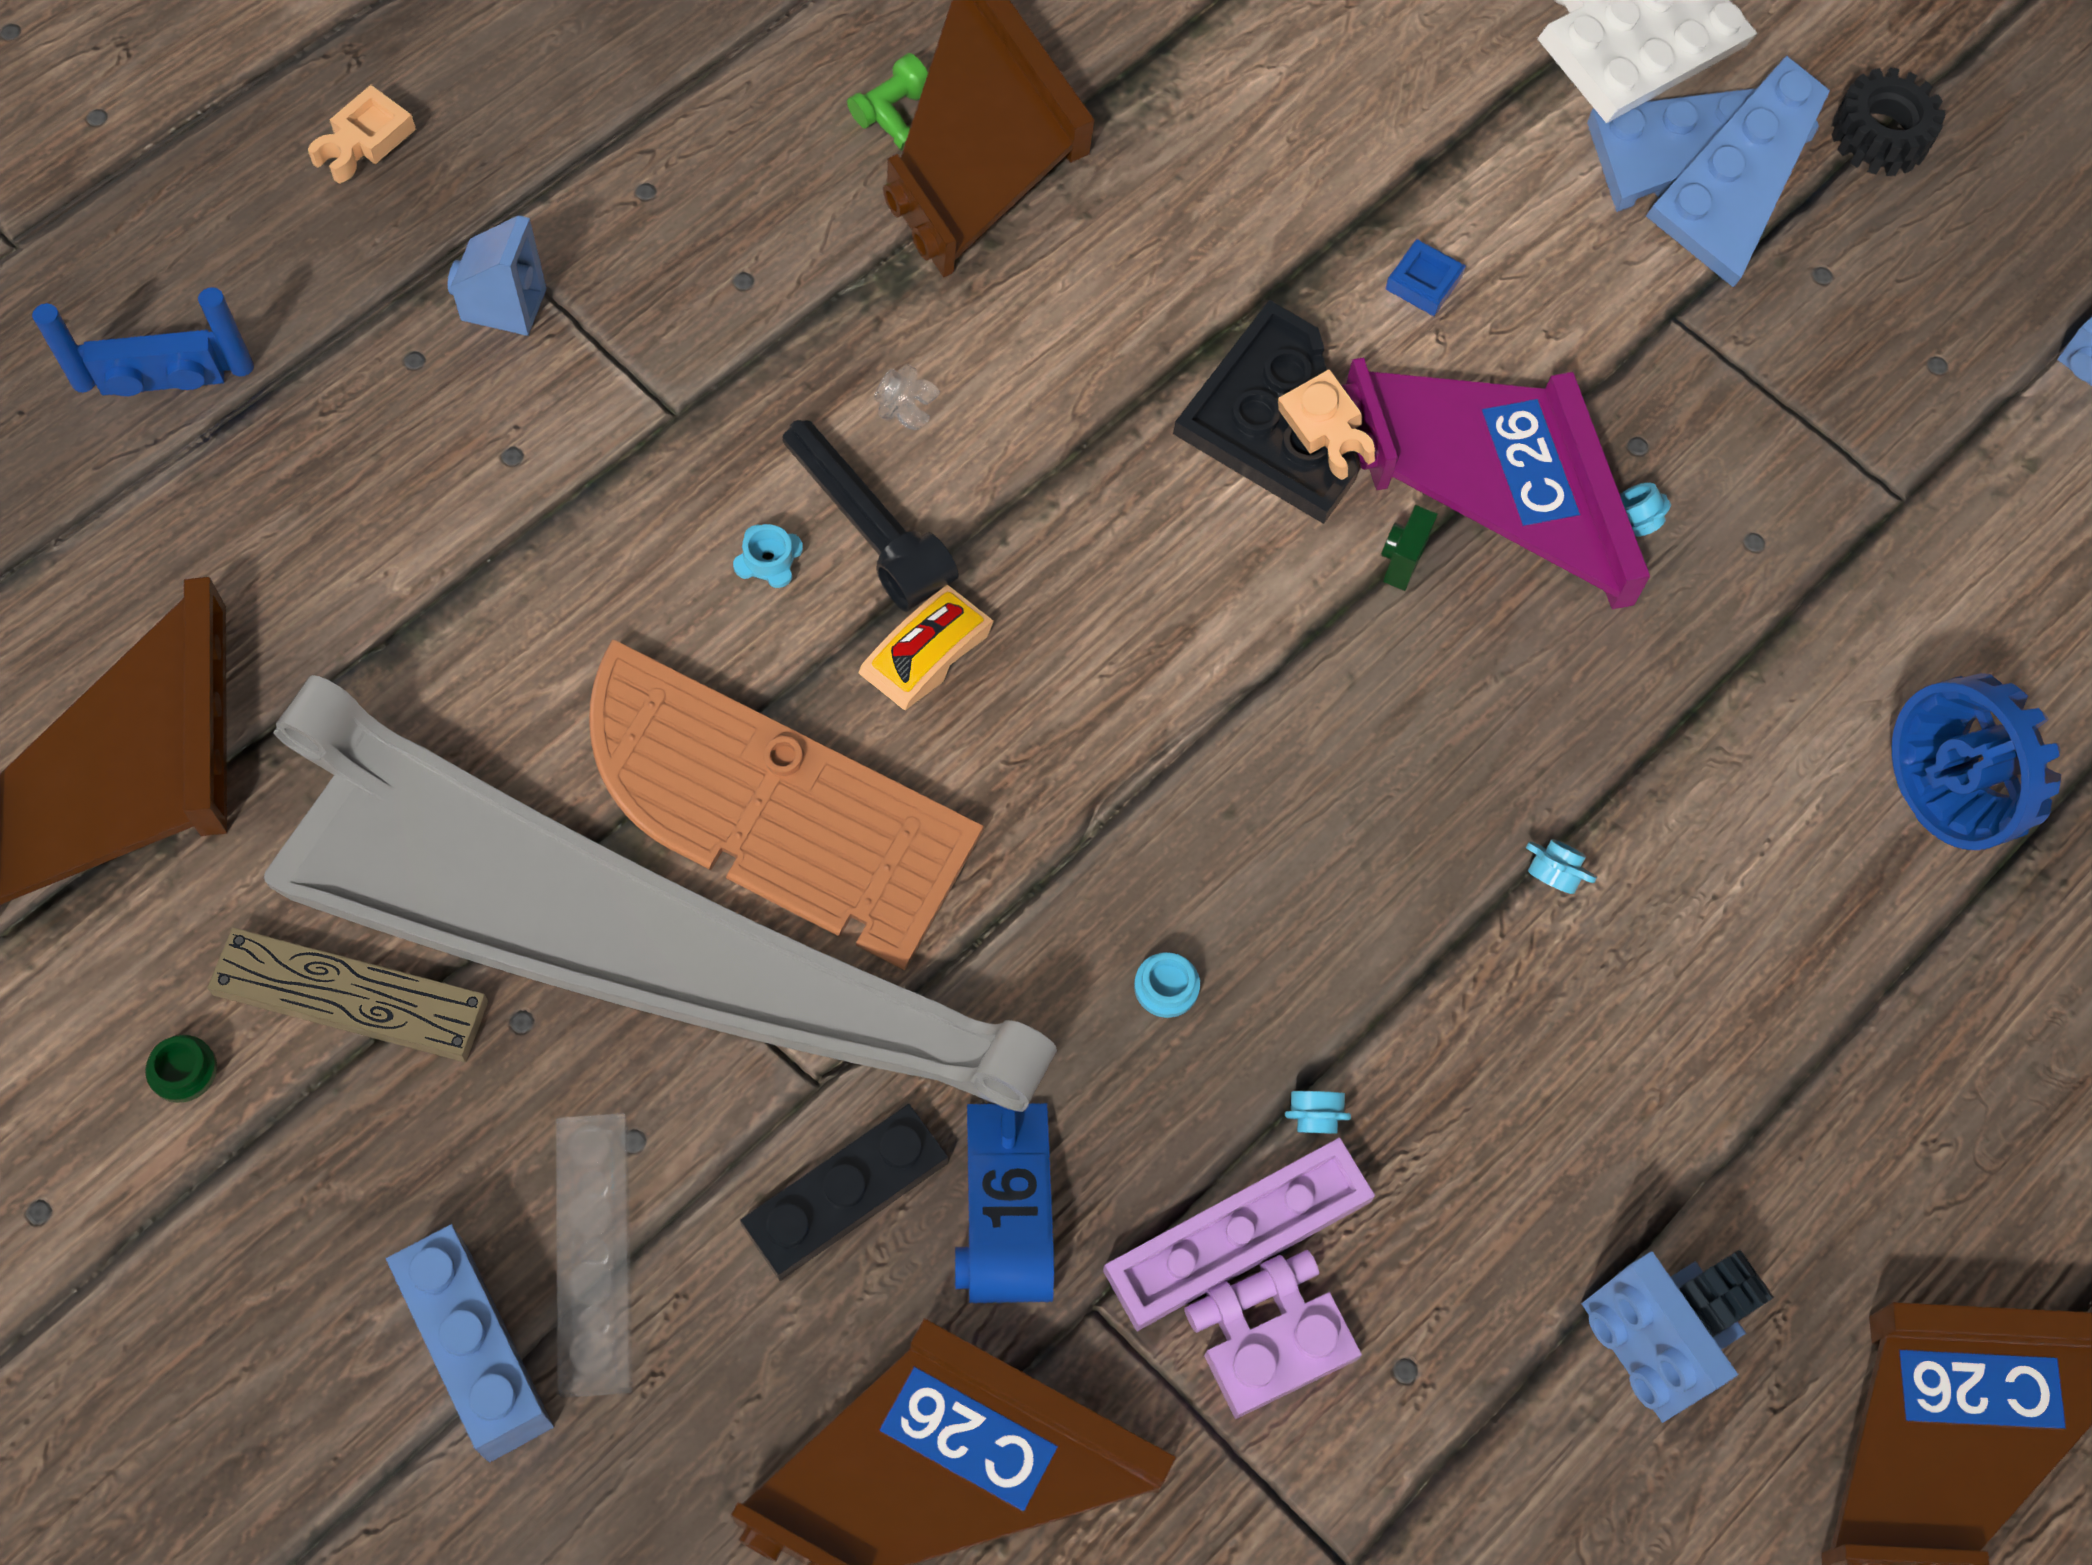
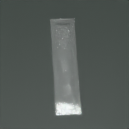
M625 1113L556 1118L558 1394L561 1398L632 1393L628 1120Z

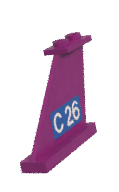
M1364 357L1352 359L1346 384L1341 386L1361 412V426L1357 427L1356 430L1363 431L1369 435L1374 443L1375 462L1368 465L1363 456L1358 452L1356 453L1361 468L1363 470H1370L1376 491L1388 489L1391 477H1394L1605 591L1612 610L1635 605L1650 578V574L1574 372L1550 376L1546 388L1543 389L1370 372Z

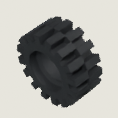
M1881 68L1871 70L1868 77L1864 73L1856 78L1854 84L1850 85L1832 121L1831 126L1835 127L1832 132L1833 142L1841 141L1837 150L1842 156L1852 152L1854 156L1850 164L1857 168L1862 161L1870 164L1867 173L1877 175L1881 167H1885L1886 176H1896L1900 168L1904 174L1912 171L1916 164L1919 166L1924 161L1944 126L1942 123L1945 119V110L1939 109L1943 103L1940 95L1929 97L1933 86L1925 81L1919 87L1914 83L1918 75L1908 72L1905 79L1899 78V69L1889 68L1885 77L1882 74ZM1871 114H1882L1891 117L1900 123L1904 130L1887 128L1878 123Z

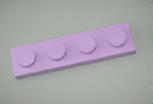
M1339 1137L1105 1264L1103 1272L1136 1331H1139L1206 1294L1210 1288L1224 1281L1228 1282L1371 1203L1375 1195Z

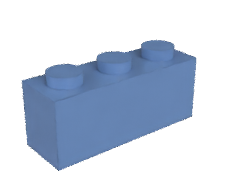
M452 1224L387 1257L386 1261L475 1450L490 1463L554 1428L470 1251Z

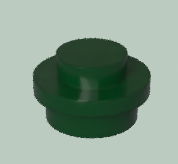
M191 1035L169 1037L158 1043L151 1051L145 1068L146 1080L150 1088L160 1098L174 1103L188 1102L204 1094L212 1085L217 1072V1061L214 1052L203 1040Z

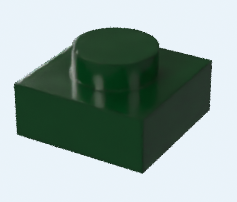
M1415 505L1406 526L1394 523L1381 553L1382 557L1391 560L1383 581L1384 583L1406 591L1427 545L1438 515L1437 513Z

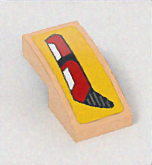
M946 585L920 605L883 640L862 663L859 674L906 711L944 682L949 666L988 637L993 620L949 585Z

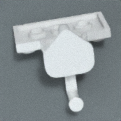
M1554 0L1556 3L1566 6L1569 14L1548 24L1537 39L1602 119L1608 123L1745 48L1757 35V32L1745 19L1741 10L1730 0Z

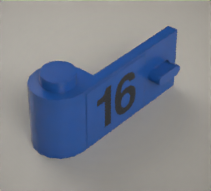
M1047 1103L1028 1104L1024 1112L1010 1110L997 1104H967L968 1247H955V1289H969V1303L1053 1302L1054 1252Z

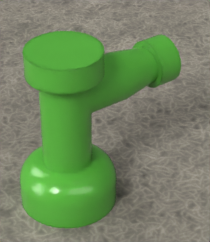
M907 53L894 63L893 77L865 95L858 92L847 99L849 111L861 127L867 128L877 121L883 130L894 138V143L901 151H903L910 127H907L902 116L892 104L905 96L911 100H919L928 75V71L922 62L911 53Z

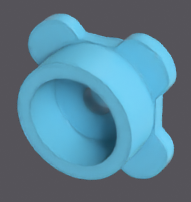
M753 525L745 531L742 543L743 553L734 559V571L740 578L757 577L767 580L771 587L782 588L792 580L790 568L794 558L800 556L803 552L802 541L797 535L788 534L784 529L776 525ZM765 553H772L774 555L771 560H765L762 556Z
M1551 839L1547 848L1534 842H1528L1526 849L1536 854L1528 872L1540 881L1569 894H1575L1582 879L1595 883L1597 876L1582 867L1586 856L1580 851L1554 839Z

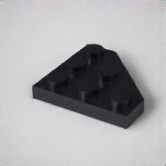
M1269 300L1177 418L1173 435L1324 524L1355 482L1358 466L1354 452H1346L1342 457L1348 464V477L1343 480L1337 478L1330 470L1326 446L1310 454L1280 413L1278 406L1279 397L1327 371L1323 358L1324 345L1319 328Z

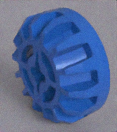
M1979 673L1967 677L1959 676L1919 690L1901 709L1892 736V762L1896 781L1901 794L1916 818L1931 834L1941 841L1966 850H1984L2028 835L2030 828L2044 823L2051 812L2052 800L2050 797L2059 793L2062 775L2047 768V763L2059 757L2061 751L2059 743L2044 745L2038 730L2040 726L2049 720L2047 715L2040 708L2023 710L2028 695L2013 683L2002 684L1991 674ZM1990 711L1999 719L2002 725H1995ZM1977 718L1982 729L1969 733L1973 722ZM2020 774H2021V784H2020V782H2019V780H2018V777H2017V776L2020 775ZM2004 782L2009 795L1998 793L1989 787Z

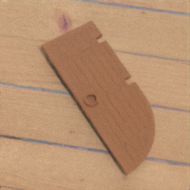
M616 640L611 641L602 658L591 694L589 713L590 738L601 778L623 813L640 830L656 842L709 870L713 868L722 851L735 857L736 860L731 866L726 879L839 937L851 917L865 924L866 926L859 936L856 946L905 971L984 831V826Z

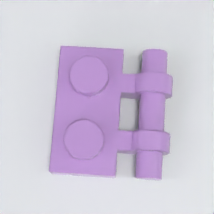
M1308 1250L1286 1260L1283 1256L1278 1255L1261 1263V1272L1231 1286L1227 1281H1224L1210 1288L1206 1293V1298L1184 1307L1186 1317L1195 1333L1218 1323L1227 1340L1207 1350L1204 1357L1235 1419L1357 1361L1362 1356L1330 1292L1307 1303L1304 1302L1297 1285L1319 1275L1315 1259ZM1273 1297L1282 1315L1250 1330L1242 1311Z

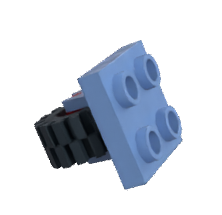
M1741 1250L1734 1252L1704 1272L1695 1261L1671 1277L1653 1251L1630 1264L1585 1300L1582 1306L1589 1315L1590 1327L1597 1339L1605 1347L1614 1351L1629 1373L1630 1384L1637 1398L1647 1408L1654 1410L1661 1422L1664 1423L1738 1376V1373L1726 1358L1722 1349L1746 1334L1738 1321L1772 1300L1774 1296Z

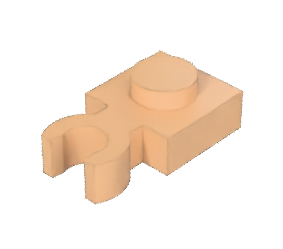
M370 85L330 119L334 134L323 135L315 139L310 144L308 152L313 165L317 168L330 158H338L329 167L334 180L340 184L354 175L357 169V161L361 157L365 156L371 162L377 164L413 133L416 127L413 117L409 112Z
M1330 369L1278 398L1280 413L1308 452L1311 454L1326 446L1330 470L1337 478L1343 480L1348 477V464L1342 457L1346 452L1355 451L1360 453L1368 465L1375 462V447L1372 439L1363 431L1355 429L1361 426V412Z

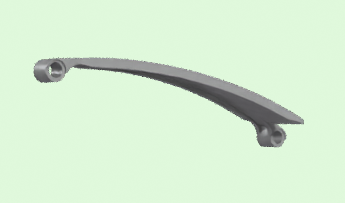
M316 675L309 676L276 722L277 728L273 733L281 742L334 775L265 871L264 879L267 885L292 901L429 948L559 988L768 1044L869 1067L938 1080L1017 1112H1024L1057 1052L1056 1045L1049 1038L1028 1025L1013 1020H1004L1000 1024H989L969 1018L941 1003L853 967L769 929L634 863L510 797L426 748L394 733L370 716L348 692L325 678Z

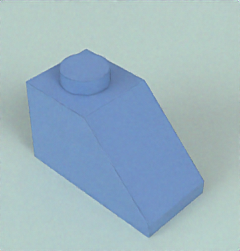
M518 215L470 238L462 260H455L448 276V292L454 296L461 321L526 336L529 335L547 289L530 218Z

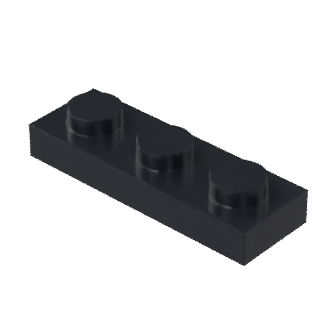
M907 1104L740 1219L741 1226L778 1280L781 1281L948 1164V1156L911 1105Z

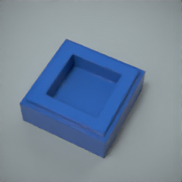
M1416 239L1389 276L1385 290L1435 317L1462 279L1466 266Z

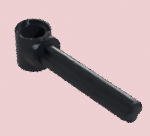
M798 419L790 424L789 429L782 436L784 445L877 552L879 558L876 570L879 580L889 597L901 610L908 612L944 586L958 579V569L951 554L934 534L928 532L922 536L918 531L906 532L811 421H801Z

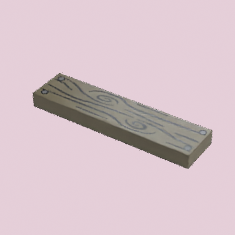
M233 927L207 986V989L213 996L465 1063L489 1002L483 993Z

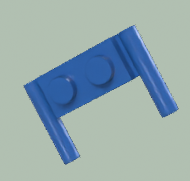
M213 287L204 289L198 296V302L212 332L199 330L84 342L83 345H77L54 305L48 303L41 304L32 313L33 320L71 386L77 392H88L95 384L102 396L113 394L133 396L143 391L173 388L194 390L202 385L224 383V371L230 370L232 374L241 377L250 374L254 368L253 360L221 290Z

